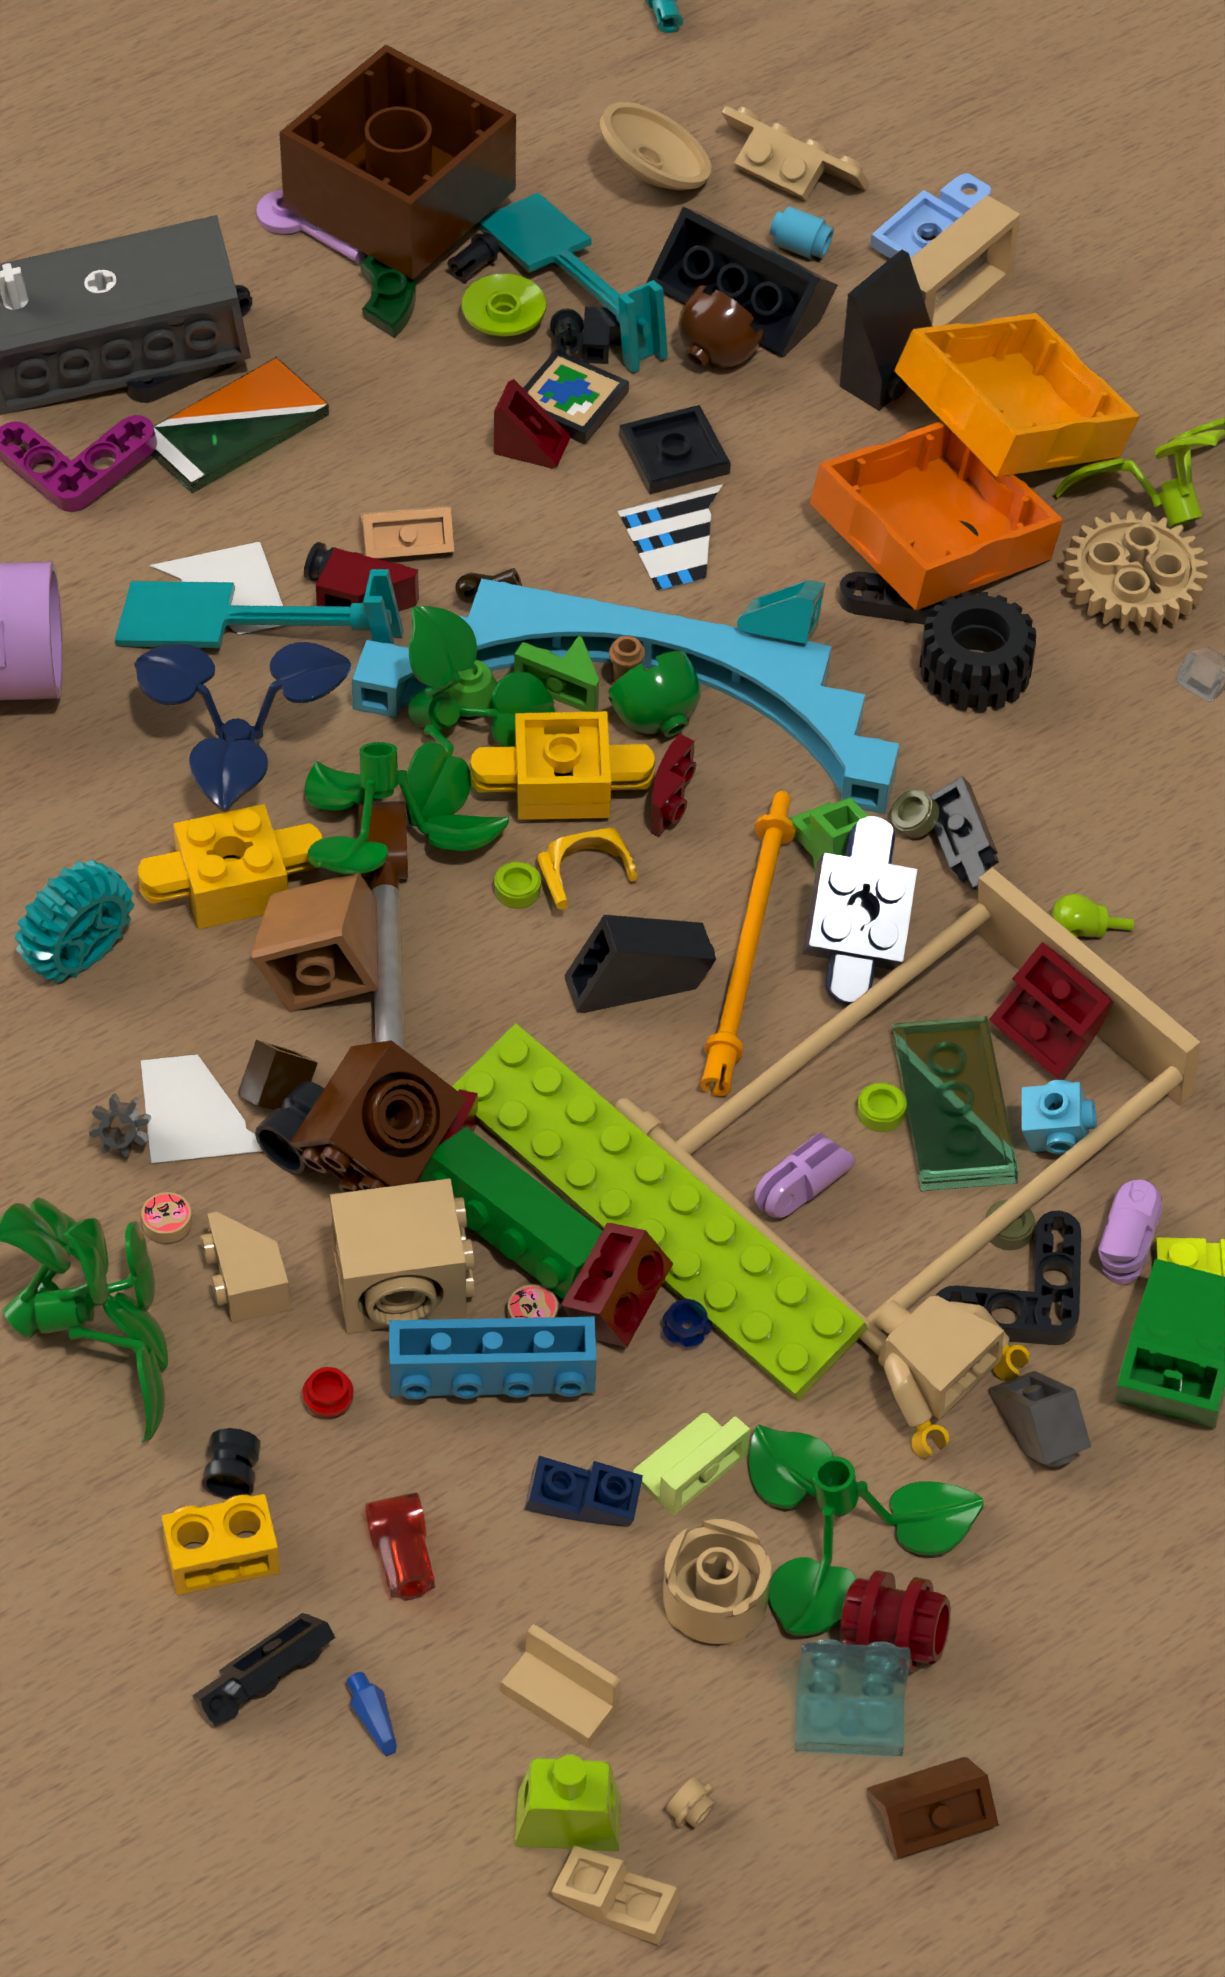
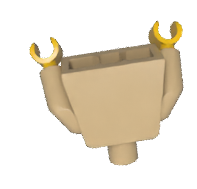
M929 1296L911 1313L892 1300L881 1309L876 1318V1325L889 1334L886 1339L884 1370L894 1398L910 1427L915 1426L917 1432L912 1437V1448L917 1456L921 1458L932 1456V1450L926 1442L927 1434L934 1438L937 1447L940 1449L946 1447L949 1442L948 1431L940 1425L931 1424L929 1419L932 1415L940 1420L992 1369L998 1378L1008 1381L1019 1376L1018 1369L1012 1365L1011 1361L1019 1368L1029 1363L1030 1354L1028 1350L1021 1345L1010 1347L1007 1334L981 1305L949 1302L939 1296Z

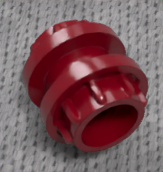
M876 1570L869 1580L862 1578L854 1580L847 1591L841 1615V1641L846 1648L857 1650V1656L861 1663L877 1665L881 1661L884 1651L895 1653L896 1665L899 1670L916 1672L921 1663L935 1664L943 1654L950 1626V1601L946 1595L934 1592L933 1584L929 1579L914 1577L905 1591L896 1589L895 1578L891 1572Z

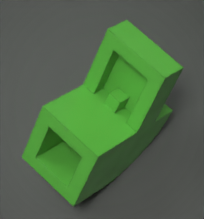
M849 797L834 804L826 803L789 819L793 822V826L796 829L794 837L813 856L815 872L817 862L823 853L846 856L850 830L860 819L868 815Z

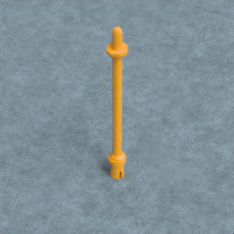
M782 790L774 794L769 815L764 814L758 817L754 825L758 838L763 840L719 1030L718 1033L712 1034L707 1038L704 1048L707 1060L703 1077L700 1081V1088L707 1093L711 1081H714L711 1091L713 1096L729 1094L732 1087L731 1081L735 1064L743 1055L744 1046L740 1039L737 1038V1033L781 844L791 842L796 833L793 822L787 818L791 797L786 791Z

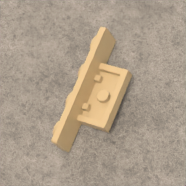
M728 106L723 108L721 114L729 126L749 135L734 162L739 170L804 201H807L823 171L864 191L869 185L862 172L863 166L854 159L845 155L837 159L828 154L829 151L826 147L814 140L807 139L806 143L795 139L793 138L794 133L778 123H773L772 127L760 122V117L747 108L739 107L738 111Z

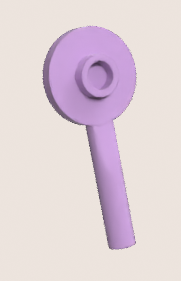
M282 189L268 193L257 204L258 222L264 229L270 232L291 234L302 230L356 263H361L366 257V253L283 208Z

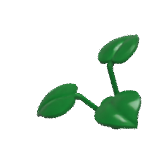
M415 606L411 608L412 629L409 641V660L415 677L421 683L430 687H427L425 691L416 693L412 697L408 712L411 721L419 727H425L424 733L432 736L438 743L426 742L416 750L408 767L407 782L424 820L427 821V819L433 816L457 812L466 802L471 788L470 770L467 763L462 758L452 756L454 746L439 730L451 728L458 721L460 715L494 717L492 734L495 741L504 747H515V713L555 712L554 700L544 684L537 677L526 672H511L498 681L492 695L494 709L459 706L453 696L442 692L459 683L460 676L458 672L467 670L474 664L477 657V643L474 632L464 619L451 611L431 606ZM405 800L409 824L417 825Z
M374 742L363 745L360 748V775L334 770L316 761L305 781L306 801L315 808L344 810L350 808L355 803L364 802L361 831L357 839L345 836L323 838L314 842L308 849V861L313 866L339 873H367L378 869L387 861L388 848L385 844L367 842L373 800L376 798L392 796L394 788L398 785L402 790L419 831L423 834H429V843L435 847L459 851L478 849L494 840L509 823V816L481 817L454 814L433 816L425 821L408 785L407 771L398 770L397 747L390 743Z
M36 1198L31 1203L30 1208L24 1204L15 1203L0 1218V1241L18 1247L42 1264L31 1282L3 1308L4 1316L10 1325L20 1334L29 1338L39 1331L34 1307L36 1293L60 1290L51 1281L57 1273L64 1274L71 1267L70 1254L80 1261L76 1250L64 1236V1233L77 1221L61 1212L56 1206L43 1198ZM117 1292L112 1297L108 1294L106 1302L98 1305H103V1309L108 1317L131 1339L145 1342L147 1350L155 1351L162 1373L168 1366L166 1339L158 1322L144 1307H140L138 1302L128 1295Z
M96 1218L83 1219L71 1226L64 1233V1236L78 1254L87 1283L75 1288L36 1293L34 1307L37 1325L42 1334L69 1330L71 1340L85 1338L130 1348L135 1351L146 1416V1430L142 1442L149 1441L156 1433L162 1421L165 1407L164 1384L155 1351L147 1350L145 1342L84 1328L85 1322H91L94 1319L93 1302L95 1305L105 1303L107 1295L134 1286L138 1305L140 1307L151 1305L155 1295V1278L147 1251L146 1239L139 1222L134 1221L127 1225L125 1231V1250L131 1273L124 1280L107 1284L106 1273L108 1272L109 1262L102 1225Z
M762 1425L756 1426L749 1450V1469L752 1484L759 1497L774 1507L791 1509L800 1505L809 1494L812 1497H816L818 1506L823 1510V1556L821 1563L807 1557L795 1558L779 1566L770 1580L769 1601L771 1608L784 1630L792 1635L808 1636L819 1634L835 1627L841 1622L844 1600L851 1583L856 1580V1577L847 1568L830 1566L833 1554L835 1516L840 1517L848 1514L856 1506L859 1497L872 1508L885 1524L889 1526L897 1525V1539L905 1549L926 1556L940 1555L954 1549L965 1538L984 1506L983 1498L980 1495L965 1488L940 1482L919 1481L904 1485L892 1494L890 1506L893 1514H890L868 1491L865 1481L856 1482L855 1469L851 1462L845 1458L834 1456L831 1448L822 1440L812 1435L779 1431Z

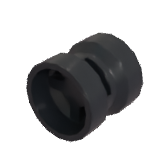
M235 1428L219 1429L212 1433L208 1445V1455L211 1458V1462L205 1466L202 1479L203 1488L207 1492L223 1499H229L237 1495L250 1496L252 1494L256 1478L252 1466L259 1460L261 1442L257 1436L248 1431Z

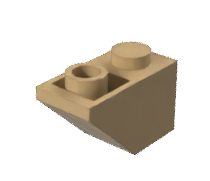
M219 1212L208 1213L209 1234L201 1235L203 1253L207 1265L216 1263L219 1275L211 1276L214 1295L218 1306L227 1304L231 1323L290 1310L289 1283L277 1241Z

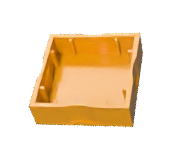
M1037 313L993 318L992 320L977 324L955 323L913 329L894 370L996 477L1118 458L1121 456L1140 417L1101 377L1091 371L1079 359L1074 350Z

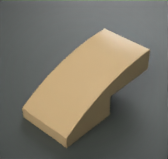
M575 1845L551 1891L555 1899L576 1911L618 1931L656 1945L660 1944L681 1900L677 1887L627 1871L623 1860Z

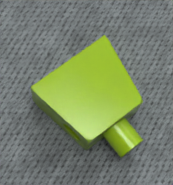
M564 1755L558 1759L536 1758L531 1760L518 1791L515 1847L573 1849L575 1845L588 1850L619 1851L621 1796L611 1765L605 1761L582 1760L576 1755Z

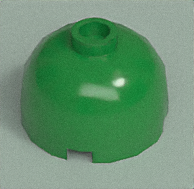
M672 651L656 656L655 658L659 665L647 670L644 669L641 663L620 677L610 687L608 693L611 697L608 699L624 724L636 733L655 735L663 732L666 737L681 732L688 726L687 718L691 716L698 705L701 697V688L696 671L684 651Z

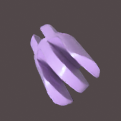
M818 1132L763 1176L755 1189L754 1199L757 1207L761 1211L766 1212L770 1217L782 1218L788 1216L850 1170L855 1162L853 1155L831 1139L826 1138L821 1132Z
M1131 1180L1121 1185L1115 1194L1098 1252L1103 1265V1272L1110 1281L1118 1285L1129 1284L1137 1279L1142 1266L1147 1260L1162 1212L1161 1194L1153 1183L1145 1180Z

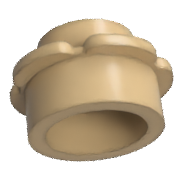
M692 1777L677 1791L666 1807V1811L676 1819V1826L681 1828L688 1822L693 1828H696L707 1818L716 1804L709 1797L714 1789L712 1784H708L705 1787L699 1780Z

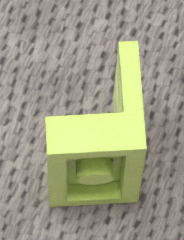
M702 1413L634 1468L633 1473L643 1475L641 1487L671 1515L675 1516L748 1455L750 1428L736 1416L724 1426H721L708 1413Z

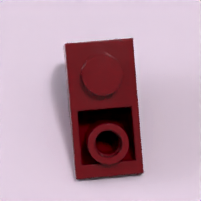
M334 548L316 583L317 606L351 607L352 603H363L370 570L388 569L399 612L416 606L419 601L418 569L372 558L361 553Z

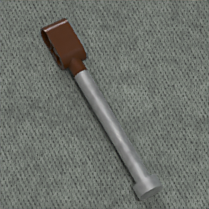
M405 801L373 802L367 842L383 843L388 848L387 861L381 867L371 872L361 873L364 880H371V891L376 897L378 990H374L376 1042L392 1040L405 1050L399 879H408ZM359 802V830H360V831H361V823H362V814H363V805H364V802Z

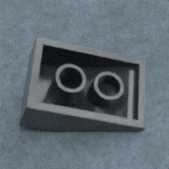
M903 249L850 291L847 297L839 387L878 411L890 401L899 399L908 387L894 370L912 330L932 327L909 253Z

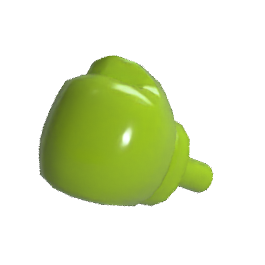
M1082 894L1065 895L1056 900L1052 909V918L1075 937L1103 938L1107 928L1132 931L1134 928V919L1108 916L1106 905L1097 904Z

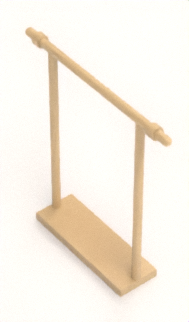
M992 867L979 877L977 904L677 1141L664 1131V1123L652 1112H643L630 1099H619L615 1104V1108L863 1319L868 1329L862 1334L860 1339L879 1356L878 1363L884 1367L887 1336L875 1323L881 1309L892 1300L905 1309L910 1308L1165 1095H1168L1179 1106L1190 1098L1194 1092L1201 1042ZM975 929L977 934L1019 969L1040 943L1044 942L1114 1001L1097 1036L1151 1082L866 1317L696 1161L691 1154Z

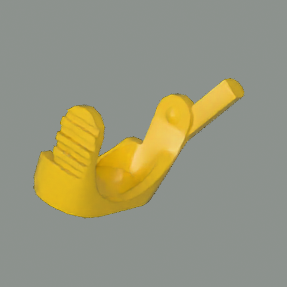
M603 828L561 837L548 845V851L539 853L537 856L538 863L556 907L560 910L568 908L560 876V864L566 857L577 851L594 849L607 852L615 858L621 857L629 881H637L636 867L633 864L634 860L630 857L627 847L615 828Z

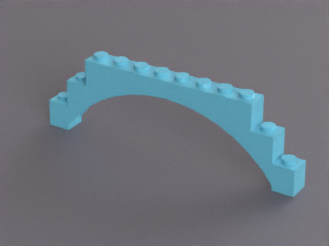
M482 578L469 616H460L469 624L476 637V660L486 664L491 672L514 667V654L522 642L540 649L549 650L563 658L577 637L581 636L592 662L612 663L609 657L611 645L619 637L633 636L640 641L645 649V659L642 665L644 668L649 669L659 665L655 658L656 656L672 651H684L696 671L700 684L719 690L752 707L778 724L804 746L834 782L842 794L841 801L851 797L862 810L886 814L897 770L899 744L878 738L859 736L863 721L865 694L826 687L832 646L819 644L813 641H808L807 644L746 633L739 628L724 624H715L678 615L663 614L636 607L611 604L594 599H585ZM366 640L352 678L354 710L397 718L400 709L407 706L416 693L425 691L427 687H430L421 683L415 677L410 665L409 648L391 643Z

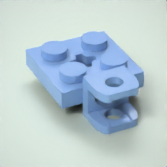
M966 173L954 178L941 189L940 199L923 190L871 234V247L888 258H892L903 249L909 253L911 258L931 242L921 237L929 238L933 235L937 237L986 195L991 196V187L971 174ZM966 188L974 189L976 193L972 195L964 194L962 190Z

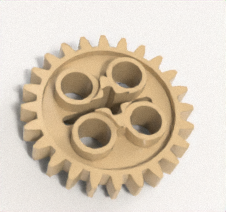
M1128 511L1126 519L1120 520L1114 512H1111L1109 523H1105L1102 519L1096 517L1094 518L1093 528L1082 525L1079 536L1071 537L1070 548H1066L1063 579L1068 580L1067 592L1076 593L1075 604L1089 603L1087 611L1089 616L1098 612L1104 613V624L1109 623L1113 618L1119 619L1120 629H1125L1129 621L1135 622L1139 631H1143L1145 622L1151 621L1157 629H1161L1163 618L1176 624L1179 612L1189 616L1192 605L1200 604L1208 577L1206 575L1208 562L1203 561L1204 549L1194 548L1195 536L1182 538V525L1176 526L1171 530L1167 528L1168 518L1166 517L1162 518L1158 523L1151 522V514L1149 512L1145 513L1142 520H1138L1132 511Z

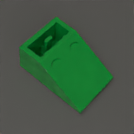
M1155 1259L1116 1385V1402L1216 1428L1225 1395V1277Z

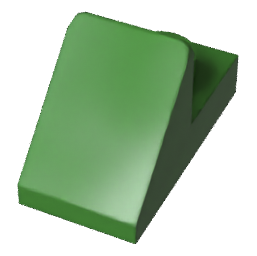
M581 636L577 637L563 658L549 650L540 649L522 642L514 654V672H526L537 677L544 684L552 699L584 712L598 711L599 678Z

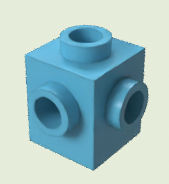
M1054 1080L1046 1085L1022 1087V1133L1031 1153L1048 1151L1054 1154H1064L1089 1134V1129L1097 1127L1095 1102L1093 1099L1087 1100L1080 1082L1072 1083L1067 1080Z

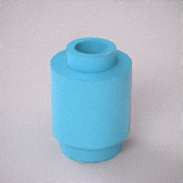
M788 206L784 213L780 211L776 213L769 234L775 236L774 245L809 259H812L813 256L823 259L831 244L834 227L826 225L825 219Z

